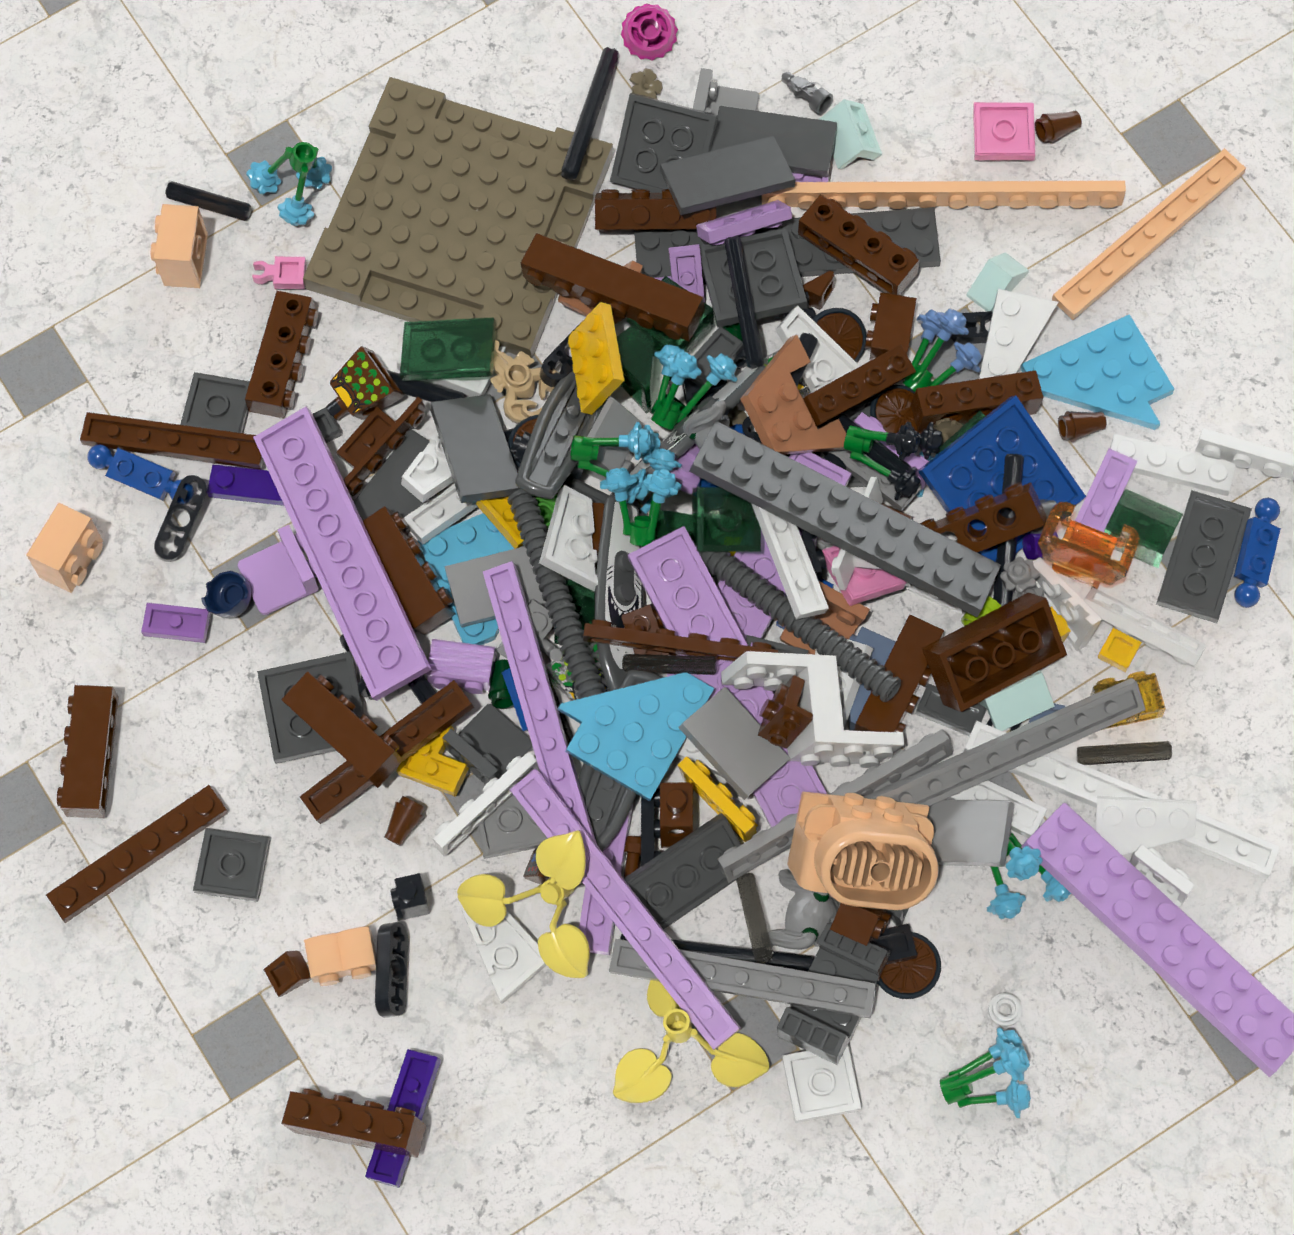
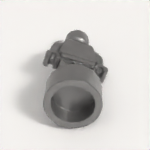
M790 72L782 74V82L787 84V87L794 92V96L797 97L799 95L806 98L809 108L818 114H823L828 110L833 101V94L824 88L817 89L814 87L815 83L809 82L806 78L795 77Z

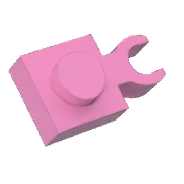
M275 256L274 265L267 264L264 261H256L253 263L254 269L264 270V273L252 275L256 284L273 281L274 289H305L303 276L306 272L307 262L305 257Z

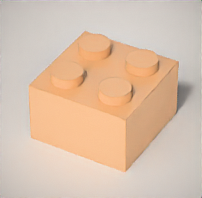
M162 204L161 215H157L155 218L157 241L152 242L150 251L151 260L156 263V273L161 276L164 286L200 288L208 233L199 207Z
M58 503L26 556L39 578L72 593L76 585L79 586L84 581L87 567L91 560H95L100 555L103 540L90 517Z

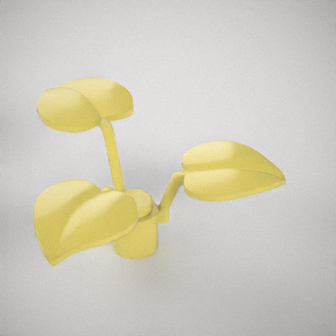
M579 830L552 836L540 843L536 850V863L540 872L550 878L536 888L504 898V883L497 877L488 874L470 877L459 886L457 894L462 907L473 921L486 927L496 926L504 920L506 916L505 904H511L541 893V897L545 902L557 905L549 925L551 932L542 934L538 939V950L542 960L554 972L565 977L584 978L588 975L590 949L586 936L579 928L571 924H562L557 928L560 914L567 905L565 899L575 891V888L582 882L585 874V848Z
M650 980L647 991L648 1005L655 1015L664 1017L663 1026L666 1035L663 1037L664 1042L661 1054L658 1059L652 1051L647 1049H634L625 1054L616 1069L613 1095L619 1100L630 1103H645L662 1096L667 1091L672 1080L669 1069L661 1065L666 1059L669 1044L671 1042L684 1043L690 1037L697 1040L710 1054L715 1055L711 1063L712 1073L718 1082L727 1087L745 1086L767 1073L770 1066L763 1049L753 1039L744 1034L735 1033L719 1046L718 1050H713L708 1042L698 1034L697 1030L693 1029L688 1014L679 1007L661 982Z

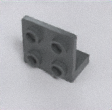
M487 704L459 734L450 729L442 737L445 749L459 762L467 764L469 771L485 785L495 777L499 779L507 772L506 767L515 757H523L528 751L530 752L533 749L531 739L491 704Z

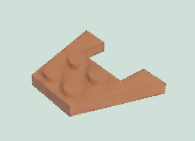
M797 334L785 342L740 400L762 444L773 449L775 452L786 455L845 450L846 432L839 418L818 429L790 374L810 363Z

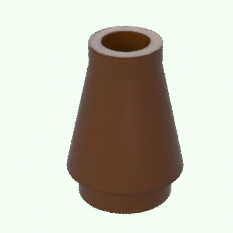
M1076 110L1042 114L1035 121L1036 134L1040 141L1052 143L1074 129L1080 128L1082 125L1081 116Z
M1066 411L1064 415L1058 418V430L1063 440L1069 439L1071 442L1094 432L1105 430L1107 425L1105 414L1102 411Z
M402 796L399 802H395L384 838L401 846L406 837L424 817L422 813L425 807Z

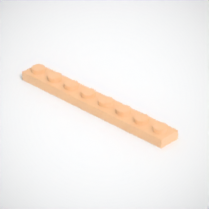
M1224 148L1054 293L1052 301H1057V306L1072 320L1077 318L1245 173L1246 167Z

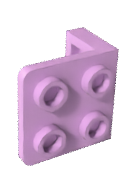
M289 525L277 530L281 542L238 562L239 571L249 581L251 596L262 615H267L319 591L314 569L310 561H306L302 553L304 548L298 534H293Z

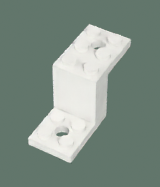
M746 651L721 672L722 685H734L736 689L764 686L765 690L775 691L781 683L785 685L793 675L805 680L797 706L811 712L813 718L787 748L788 756L791 758L789 761L801 762L803 766H813L820 762L830 763L832 767H843L853 763L860 764L861 768L878 766L880 761L893 756L895 751L904 746L903 733L844 730L836 656Z

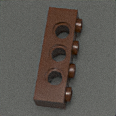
M900 344L810 393L803 400L816 426L819 427L916 372Z
M1034 370L916 388L911 408L917 432H922L924 428L927 429L929 422H933V425H936V421L944 418H950L951 421L955 420L962 425L978 423L1008 398L1015 395L1029 415L1037 414L1044 397L1037 371Z
M1019 482L1007 487L1004 490L1005 493L994 498L992 495H986L975 501V505L967 509H964L962 506L957 507L946 513V517L935 521L934 518H931L920 524L939 534L950 531L957 537L955 542L975 552H980L1044 526L1047 515L1032 483L1022 485ZM1008 507L1016 515L1012 518H1005L999 513V510ZM979 519L985 523L986 528L976 530L971 526L970 522Z

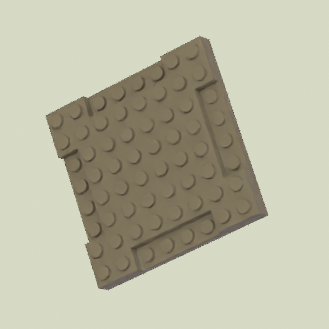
M389 77L368 126L370 133L329 228H324L303 276L305 289L482 345L487 341L492 342L495 339L500 342L499 346L506 347V352L517 355L522 351L529 355L530 358H533L558 294L552 288L542 284L541 286H536L529 283L523 277L520 262L536 233L577 248L594 206L595 195L600 191L614 156L613 144L591 137L577 178L573 181L564 179L561 176V169L574 132L556 127L555 132L447 100L445 93Z

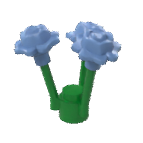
M949 308L945 313L936 312L931 309L925 315L919 314L916 320L921 323L924 332L921 336L922 342L912 361L916 372L903 380L902 384L909 387L915 392L916 388L940 385L954 372L958 373L963 368L972 369L977 373L981 371L978 366L982 360L980 351L971 343L963 345L956 342L954 343L957 350L956 359L950 363L951 367L934 381H931L934 375L927 370V367L944 341L947 342L952 334L968 335L969 331L965 328L966 318L962 313ZM935 335H937L939 338L922 364L919 365L928 343H932Z

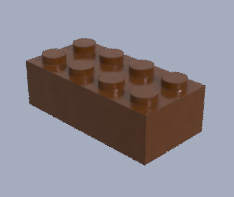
M1026 593L922 648L943 705L960 712L1067 655L1047 598L1032 593Z

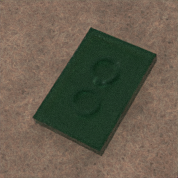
M494 317L404 322L400 366L402 381L492 376L496 333Z

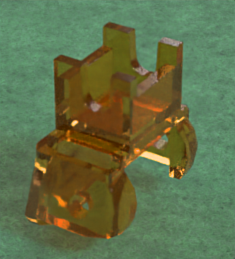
M1059 502L1053 506L1038 544L1042 557L1046 561L1053 563L1051 568L1056 573L1088 584L1095 589H1098L1100 582L1112 585L1126 577L1140 540L1138 532L1133 527L1124 524L1117 538L1071 520L1076 505L1069 502ZM1059 521L1063 526L1067 527L1063 539L1054 536ZM1115 546L1119 548L1125 547L1120 561L1110 559Z

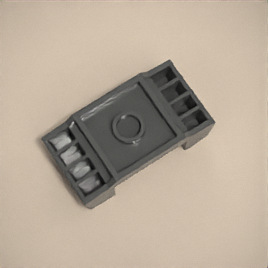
M827 923L817 942L819 950L808 972L871 982L877 985L891 950L872 941L865 946L830 930L832 923ZM792 1005L791 1008L786 1007L777 1026V1037L838 1065L861 1017Z

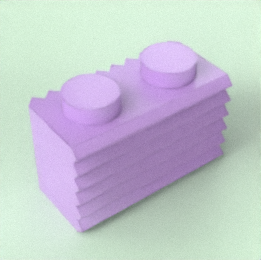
M432 639L428 659L432 670L426 673L427 680L430 684H433V687L440 690L455 680L459 687L464 688V691L468 693L482 694L483 690L489 692L494 672V663L497 658L496 648Z

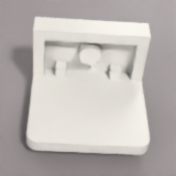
M1141 845L1134 853L1130 863L1180 908L1195 886L1190 882V876L1179 868L1173 869L1165 863L1164 857L1153 848L1147 849Z

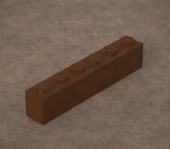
M538 233L535 234L520 262L523 277L529 283L536 286H541L542 284L552 288L557 294L564 297L573 296L590 307H596L600 302L610 304L612 315L615 317H627L636 321L644 328L652 329L653 327L663 331L668 337L675 340L681 338L690 342L705 312L704 298L700 295Z

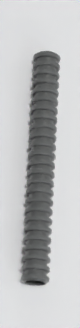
M523 489L517 490L507 500L509 505H512L510 507L511 512L515 514L514 520L518 523L517 529L521 531L520 537L524 540L523 545L527 549L526 554L528 557H531L529 562L530 565L534 566L532 571L537 575L535 579L540 584V592H543L542 599L547 601L545 607L547 610H550L548 615L549 618L553 619L551 624L552 627L556 628L554 632L559 637L558 643L562 646L561 652L565 655V662L568 663L567 669L569 672H572L570 677L572 681H575L574 688L579 690L577 697L581 699L605 693L603 692L605 690L604 684L600 683L602 678L597 674L598 667L594 665L595 659L590 656L592 654L591 648L587 647L589 642L583 641L584 630L581 629V621H578V613L574 612L576 606L574 603H571L573 598L572 595L568 594L570 590L565 585V577L539 564L547 536V526L543 524L544 518L540 515L541 509L537 506L538 501L534 498V495Z
M709 539L698 548L697 551L708 570L710 569V573L713 576L717 575L720 581L725 580V584L728 587L732 586L733 591L736 593L740 592L741 597H748V602L751 604L755 603V607L759 610L763 609L764 614H771V619L774 621L778 620V624L782 627L786 626L788 632L794 631L796 638L802 637L801 641L804 644L809 643L811 649H817L819 655L836 656L837 667L841 666L840 670L843 673L849 672L848 676L852 679L856 678L858 684L864 683L866 690L872 689L874 696L880 695L882 702L889 701L897 693L901 686V679L898 676L893 677V673L890 670L885 671L883 665L877 666L875 659L869 660L870 656L867 653L861 654L862 650L859 647L854 648V644L850 641L846 643L844 636L838 637V632L836 630L830 631V626L827 624L822 625L823 621L821 619H815V616L796 620L787 596H784V592L781 590L776 591V586L773 584L769 585L768 580L765 578L761 579L760 574H753L752 568H746L744 562H738V558L731 556L729 551H723L721 545H716L714 540Z

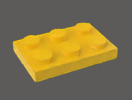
M602 302L571 332L568 340L581 412L590 415L624 382L611 305Z
M686 756L678 764L683 780L693 783V790L717 814L722 813L725 815L733 831L744 842L751 840L752 836L757 833L756 828L758 827L753 814L743 805L738 808L732 799V793L721 782L717 785L713 783L710 771L702 762L697 759L693 763Z

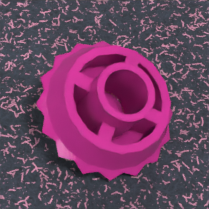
M646 3L643 6H635L633 11L627 13L626 19L621 23L623 29L620 35L624 39V46L629 48L630 54L637 55L640 59L647 58L652 61L656 57L663 58L666 52L672 51V45L677 41L676 33L678 28L675 25V18L669 14L667 9H662L658 4L650 5Z

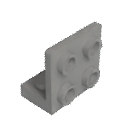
M701 68L693 109L718 115L719 106L756 111L759 99L758 92L717 86L718 83L713 82V70Z

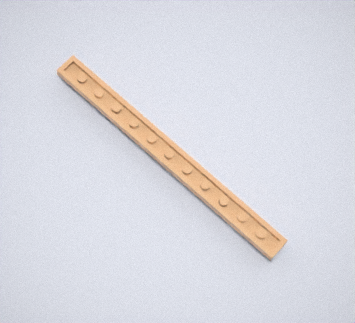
M1125 181L795 182V187L763 194L762 205L779 200L790 207L808 209L821 194L827 199L836 200L843 208L860 207L862 209H872L874 207L902 209L911 206H919L920 208L949 206L954 209H961L966 206H980L985 209L996 206H1010L1016 209L1026 206H1040L1042 208H1053L1056 206H1071L1073 208L1101 206L1103 208H1113L1115 206H1122L1126 186Z

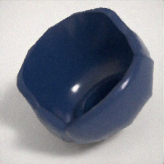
M234 571L222 572L206 583V596L201 598L208 612L226 619L234 618L247 609L251 599V585L240 573Z

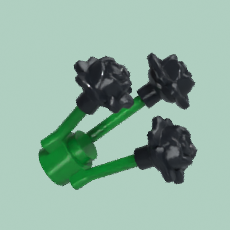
M911 422L901 425L897 433L872 431L850 425L846 433L844 449L851 451V459L861 461L888 477L887 480L895 484V500H900L903 496L910 499L912 494L914 495L917 492L921 482L920 478L915 475L916 467H912L909 472L904 471L903 473H899L894 469L890 471L864 456L863 453H870L874 440L885 441L887 445L895 446L900 460L909 457L911 453H916L918 446L923 452L924 459H929L931 453H939L942 432L933 428V422H929L927 429L924 428L921 433L914 430Z

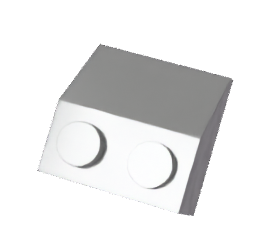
M609 396L587 437L619 438V435H628L636 422H640L642 428H644V425L616 399ZM599 447L597 460H590V463L608 471L615 468H626L630 472L633 466L631 460L634 453L628 447ZM583 470L585 474L601 481L606 480V477L590 470Z

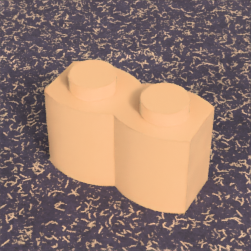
M369 926L352 928L304 940L310 977L314 983L319 982L320 986L339 983V978L352 975V979L367 978L372 975L371 971L376 970V953L372 931Z

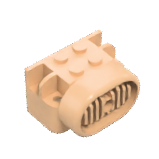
M802 791L787 865L800 887L814 892L828 893L842 904L886 910L911 908L919 904L930 894L938 877V862L935 851L931 847L934 827L927 818L929 806L896 802L894 799L885 796L867 799L856 793H846L845 796Z

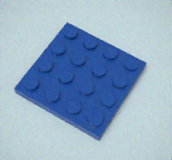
M1016 395L1008 398L918 470L947 513L961 506L964 509L975 505V501L986 495H992L993 498L1001 495L1005 456L1007 454H1020L1024 457L1022 485L1031 482L1039 500L1048 499L1054 500L1057 503L1059 511L1054 522L1086 497ZM979 519L970 522L971 526L976 530L986 528L985 523ZM1026 533L1017 536L1016 553L1023 548L1022 542ZM998 544L977 553L996 562Z

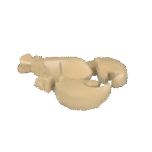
M495 339L492 342L487 341L481 346L477 357L480 361H490L492 368L497 374L490 381L495 389H497V392L501 393L504 388L506 389L503 404L505 416L512 422L519 423L527 417L539 415L542 408L533 412L527 410L535 408L537 403L531 400H517V398H531L536 381H539V396L541 400L546 398L545 393L547 391L551 393L554 387H550L542 382L540 378L541 367L528 369V366L534 362V359L530 358L529 355L521 351L513 359L511 356L498 350L499 341ZM554 369V370H550L549 372H550L551 374H554V373H556L557 371Z

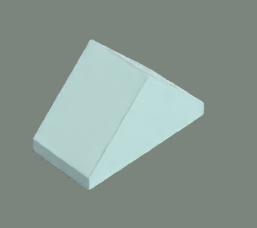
M1006 252L990 258L967 292V297L986 312L993 311L997 290L1012 291L1029 273V270Z

